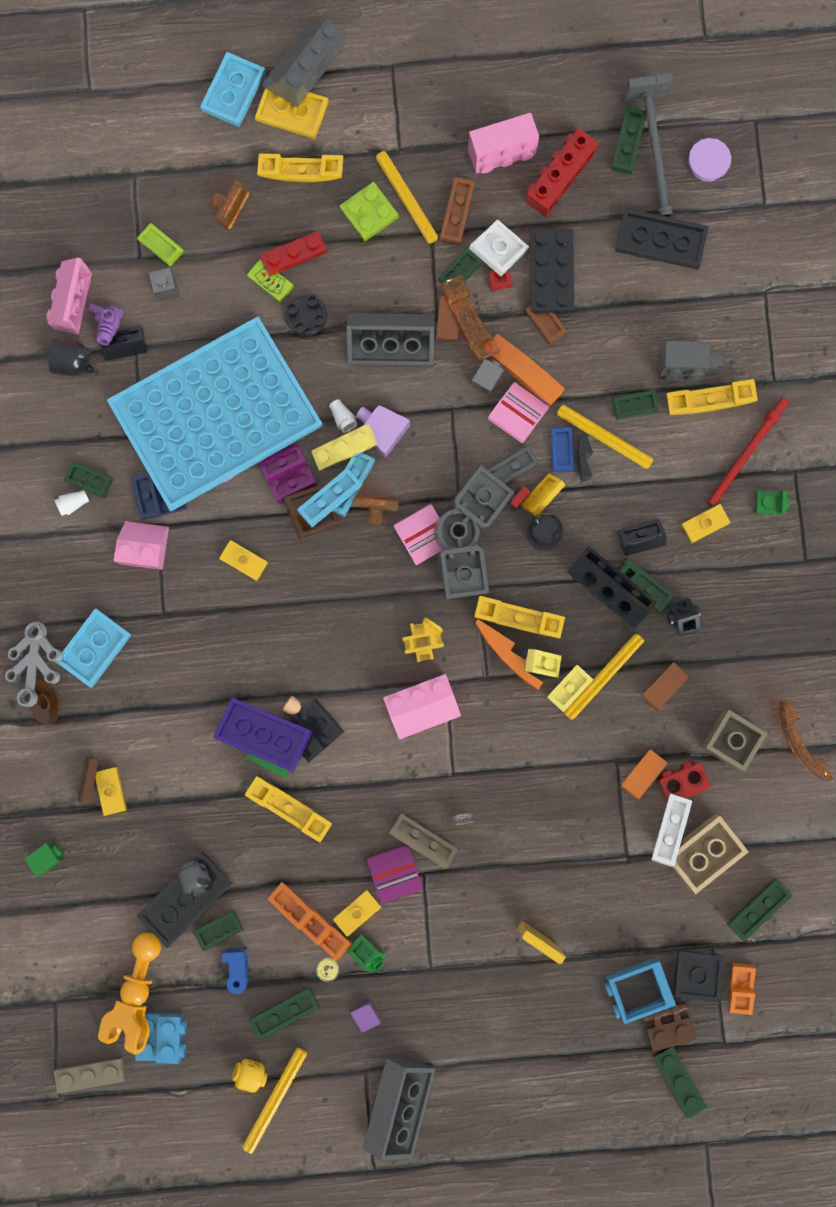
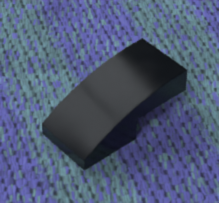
M586 432L581 434L577 445V466L581 482L588 481L592 477L586 458L591 457L593 451Z

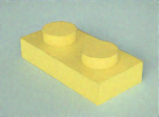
M528 649L525 671L559 678L562 656Z
M576 665L547 698L564 712L593 679Z

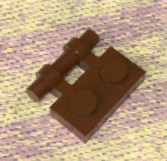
M685 1001L681 1003L675 1002L676 1006L643 1017L644 1022L653 1020V1026L645 1027L653 1052L697 1040L691 1018L689 1016H680V1012L688 1010ZM672 1015L673 1020L661 1023L660 1018Z

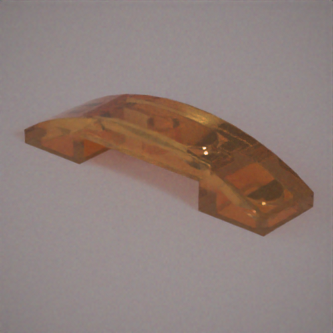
M460 275L443 282L442 287L452 315L475 356L481 361L499 353L500 351L491 333L486 332L470 299V290L463 276Z
M790 699L781 701V725L792 752L801 764L816 777L824 781L833 780L823 759H812L793 723L800 720V717Z

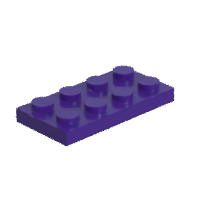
M232 698L213 738L294 773L312 731Z

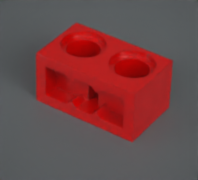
M693 760L681 764V769L673 772V769H669L660 773L661 777L656 779L666 804L670 794L686 799L711 788L701 763H694ZM691 771H695L698 776L697 781L694 783H690L688 780V774ZM674 779L677 782V789L670 792L667 784L670 780Z

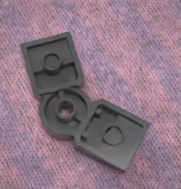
M482 465L478 466L469 480L451 501L452 510L442 514L434 527L435 540L442 548L437 559L445 599L489 593L484 550L476 543L479 538L480 529L487 528L492 524L515 492ZM455 525L459 526L462 530L460 537L453 534V527Z

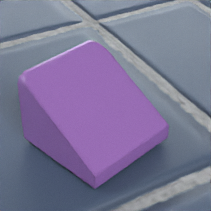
M370 1001L351 1012L362 1033L381 1023V1018Z

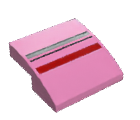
M514 382L491 412L488 420L523 444L548 411L549 406Z
M431 504L393 525L415 565L420 564L442 550L434 536V527L439 516Z

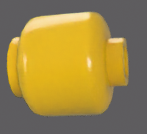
M243 1059L241 1063L238 1062L235 1065L232 1081L235 1082L236 1088L255 1093L260 1087L265 1086L267 1073H264L265 1069L262 1063Z

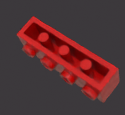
M579 128L574 134L570 133L564 141L565 146L561 151L558 149L551 158L552 163L548 167H543L538 175V181L536 183L532 182L525 192L527 194L526 203L545 217L597 152L599 142Z

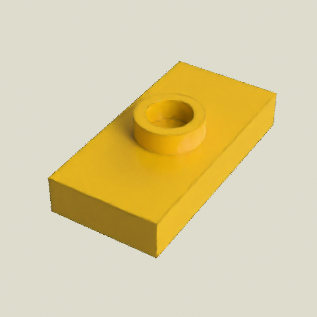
M548 473L522 502L521 507L534 516L540 514L565 486V483Z
M721 504L682 523L681 527L692 544L731 522Z
M231 540L219 558L258 581L268 564L264 559Z
M118 767L96 772L95 779L103 815L126 811L127 807Z
M367 889L334 917L333 921L348 937L382 906Z

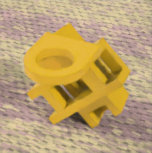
M424 618L421 624H410L412 636L402 638L406 649L405 654L416 653L417 662L434 659L432 649L444 647L440 635L443 629L427 618Z

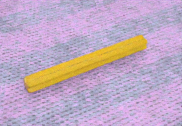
M385 151L376 155L377 162L427 243L432 244L438 239V235Z
M561 405L557 411V415L645 469H648L652 464V457L566 405Z
M637 633L634 634L564 711V714L573 720L642 645L644 639Z
M296 1048L242 1148L244 1151L252 1154L307 1056V1052L304 1049Z

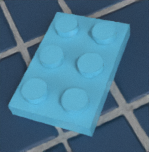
M226 52L200 106L201 111L240 127L264 78L265 68Z
M95 608L64 649L62 659L57 663L87 686L93 688L132 634Z

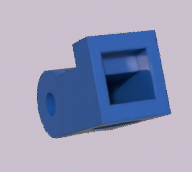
M247 948L225 949L222 952V963H229L227 989L232 994H241L249 981Z

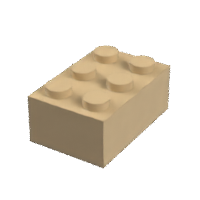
M714 814L681 840L675 866L672 868L688 889L697 894L746 855L748 850L722 817Z

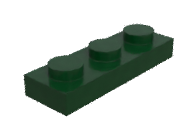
M626 107L611 170L632 174L646 119V111Z
M774 878L727 925L745 942L793 895L777 878Z
M309 986L250 1018L249 1022L260 1041L319 1009L320 1006Z
M674 1047L662 1049L652 1055L687 1119L705 1110L707 1106Z

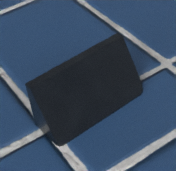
M143 327L118 331L113 336L109 345L101 344L105 360L109 361L146 353L147 345Z
M660 519L618 530V536L625 556L666 545L667 535Z

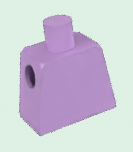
M380 405L377 406L373 413L363 406L356 415V418L361 420L364 425L369 424L378 444L374 447L385 458L410 427V420Z

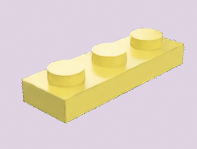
M366 424L312 450V454L319 471H323L378 444L371 426Z

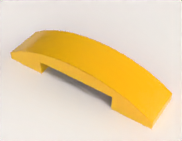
M259 154L257 174L269 179L292 182L335 180L342 178L343 155H322L321 159L281 158L280 154Z
M754 379L732 382L731 385L694 391H689L688 389L666 394L670 415L709 412L758 401Z
M479 596L474 618L559 639L565 620L563 616L539 612Z
M256 776L245 793L246 797L271 810L318 842L322 841L332 825L330 821L299 800Z

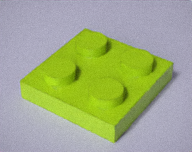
M374 182L339 206L341 212L364 242L399 218V214Z

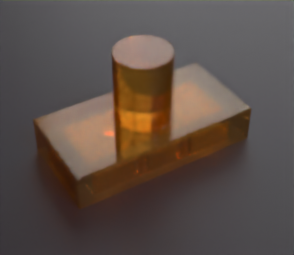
M236 180L227 196L215 193L212 199L213 205L220 207L215 218L223 228L228 230L233 226L250 194L245 186Z
M356 496L354 506L370 508L369 524L381 525L383 510L398 511L400 501Z

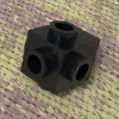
M690 598L669 604L668 623L671 627H675L679 636L701 630L699 607L697 605L694 606Z

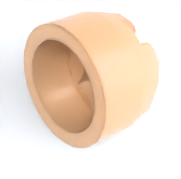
M291 696L282 708V711L289 715L297 714L301 709L299 700Z

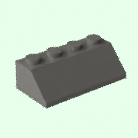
M327 19L309 21L264 80L262 86L298 108L344 47V30Z
M348 313V364L434 365V314Z
M386 1058L363 1145L365 1151L379 1160L413 1159L436 1071L435 1067L404 1058Z

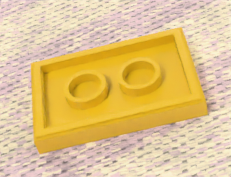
M265 88L255 120L316 139L329 100L327 97L309 92L297 108Z
M521 920L518 930L522 939L558 964H562L566 957L561 948Z

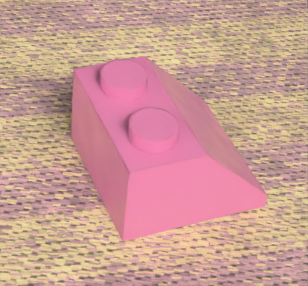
M125 521L117 538L114 562L121 565L163 570L169 527Z

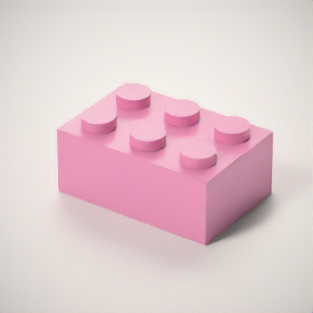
M531 113L469 132L468 153L475 174L480 172L488 173L493 168L499 166L507 167L518 160L527 161L536 155L539 134Z

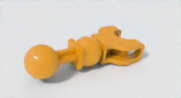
M141 933L134 939L132 952L136 958L133 974L124 975L123 979L127 981L123 983L120 989L122 1001H116L114 1009L104 1015L98 1033V1039L101 1042L110 1044L118 1040L123 1030L125 1034L124 1048L134 1055L144 1050L150 1033L149 1023L145 1016L146 1006L142 1004L146 1002L149 995L147 984H152V980L145 978L149 962L154 960L161 951V942L153 933Z

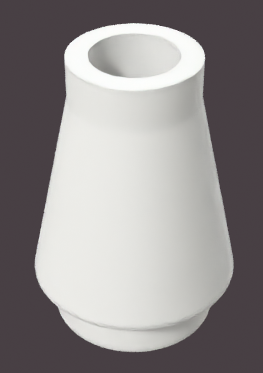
M339 399L329 405L339 430L346 433L356 427V416Z
M84 490L60 495L58 499L54 500L62 516L65 514L70 515L89 502Z

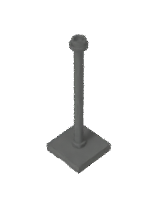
M672 73L629 79L622 93L623 103L643 100L645 102L661 208L657 209V212L660 216L664 217L673 215L672 211L674 208L669 206L653 99L665 97L673 82Z

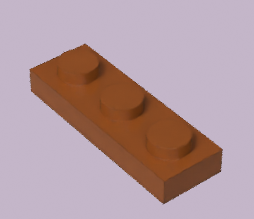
M454 177L440 235L441 241L461 245L475 181Z

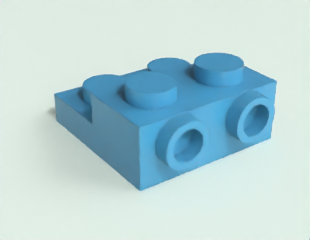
M145 1012L150 1033L144 1050L135 1055V1060L179 1064L186 1054V1044L183 1043V1035L187 1031V1021L184 1020V1013Z

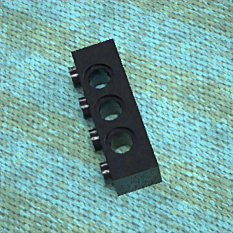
M590 546L585 549L567 571L575 581L583 585L592 595L600 599L609 609L617 613L633 628L640 624L657 603Z

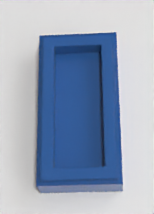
M551 428L552 472L574 471L573 428Z

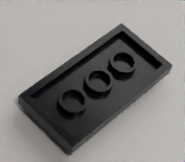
M625 208L615 252L698 270L709 226Z
M530 229L531 312L574 313L573 229Z
M203 851L192 861L203 863L208 871L211 883L205 888L206 892L196 897H193L192 894H185L177 875L137 915L141 922L158 937L166 948H169L233 884Z

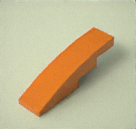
M496 334L483 348L484 353L500 363L502 368L515 377L520 385L550 406L565 391L564 387L545 370L499 334Z
M478 619L475 626L498 658L520 679L535 690H539L543 682L525 671L526 660L511 651L515 643Z
M281 882L269 896L268 900L297 929L302 930L316 945H320L335 961H338L352 945L337 928L284 882Z

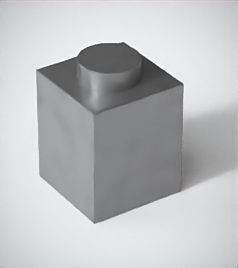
M171 268L149 272L153 292L158 301L179 297L176 279Z
M484 359L472 379L471 386L490 397L503 375L504 369L501 368V364L492 359L490 361Z

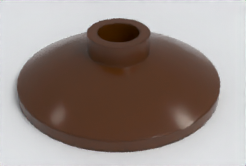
M37 681L35 682L34 691L37 693L38 701L34 706L29 707L30 711L40 723H54L60 714L59 696L50 683Z

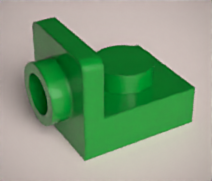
M787 490L780 492H756L755 514L782 515L790 507V497L787 496Z
M362 934L347 950L364 970L370 972L378 970L383 965L384 959L387 956Z

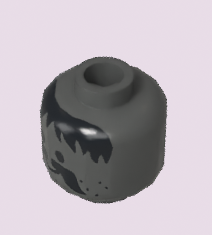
M192 861L181 866L178 879L185 894H192L193 897L204 894L206 892L205 888L211 883L206 866L203 863H198V861Z

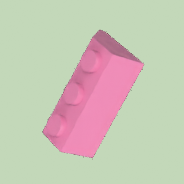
M81 258L62 261L60 268L56 271L57 284L51 294V300L53 301L51 309L47 312V322L53 330L79 334L92 272Z
M446 674L383 697L399 739L461 716Z

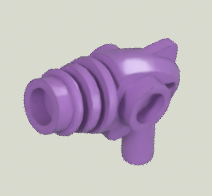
M90 304L88 311L96 314L95 320L99 322L96 340L102 345H109L119 328L120 319L124 315V311L116 306L104 309Z

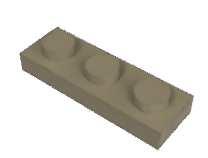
M402 813L389 833L444 869L448 868L458 850Z
M123 1057L54 1070L57 1094L120 1083L126 1080Z

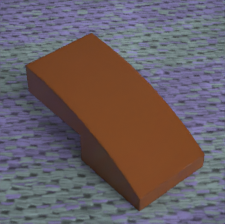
M672 662L641 696L658 711L688 680L689 676Z

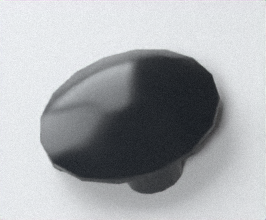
M315 294L299 296L287 303L285 313L286 324L296 334L303 336L314 335L325 326L328 317L327 309Z

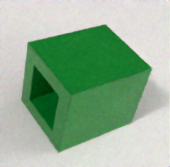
M53 841L44 844L24 858L36 877L44 875L65 859L62 856L63 850L57 843L54 844Z

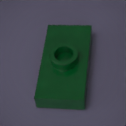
M466 247L438 278V281L455 294L481 266L483 260Z
M655 390L612 398L616 420L660 411Z
M72 461L64 478L65 482L104 499L114 480L75 461Z
M233 909L195 929L193 932L202 950L205 951L243 931L244 928Z

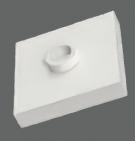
M497 219L470 245L469 249L502 276L528 251L529 246Z

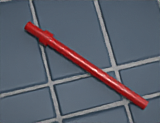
M781 397L774 409L769 410L765 416L766 420L707 501L709 505L714 507L771 426L778 422L781 412L789 402L787 399Z

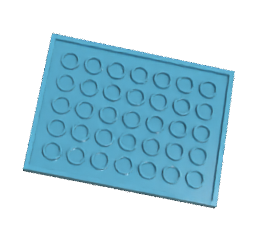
M259 317L250 320L107 399L170 511L175 510L323 426Z

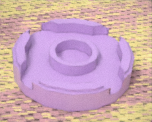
M706 138L694 144L688 156V166L692 170L691 173L702 181L712 182L723 177L731 165L730 150L725 143L718 139Z

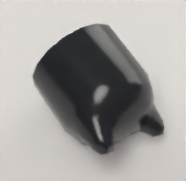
M54 338L48 357L50 373L73 377L83 373H93L94 367L89 364L91 351L77 341Z
M540 513L531 519L527 527L526 536L528 542L534 548L547 551L553 549L560 542L564 528L557 516L551 513Z

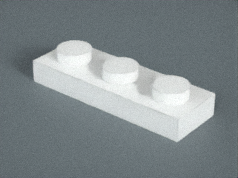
M673 794L669 795L652 854V861L671 867L675 866L692 804L691 800Z

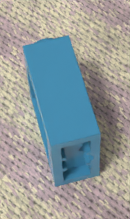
M657 958L606 976L608 983L604 985L609 997L613 996L616 1005L612 1006L616 1018H621L624 1024L676 1006L662 966ZM651 969L661 999L625 1012L615 982Z

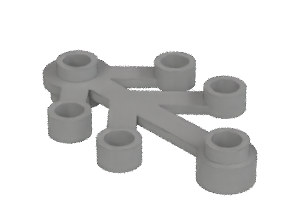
M41 622L30 623L25 629L26 637L8 651V658L10 660L20 661L13 669H9L6 672L5 679L8 682L17 683L21 679V673L27 668L25 689L19 691L17 695V702L25 707H32L38 701L37 693L34 691L37 667L44 675V680L47 683L56 684L60 680V674L57 671L51 670L39 654V647L41 646L47 653L49 661L59 662L63 656L62 652L55 649L46 638L47 628ZM30 646L29 653L23 658V651ZM15 673V677L12 679L11 675ZM54 674V678L51 681L50 676Z

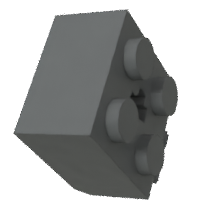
M666 341L658 353V379H664L666 382H675L677 379H686V382H698L707 372H717L720 370L725 361L719 354H710V346L706 342Z

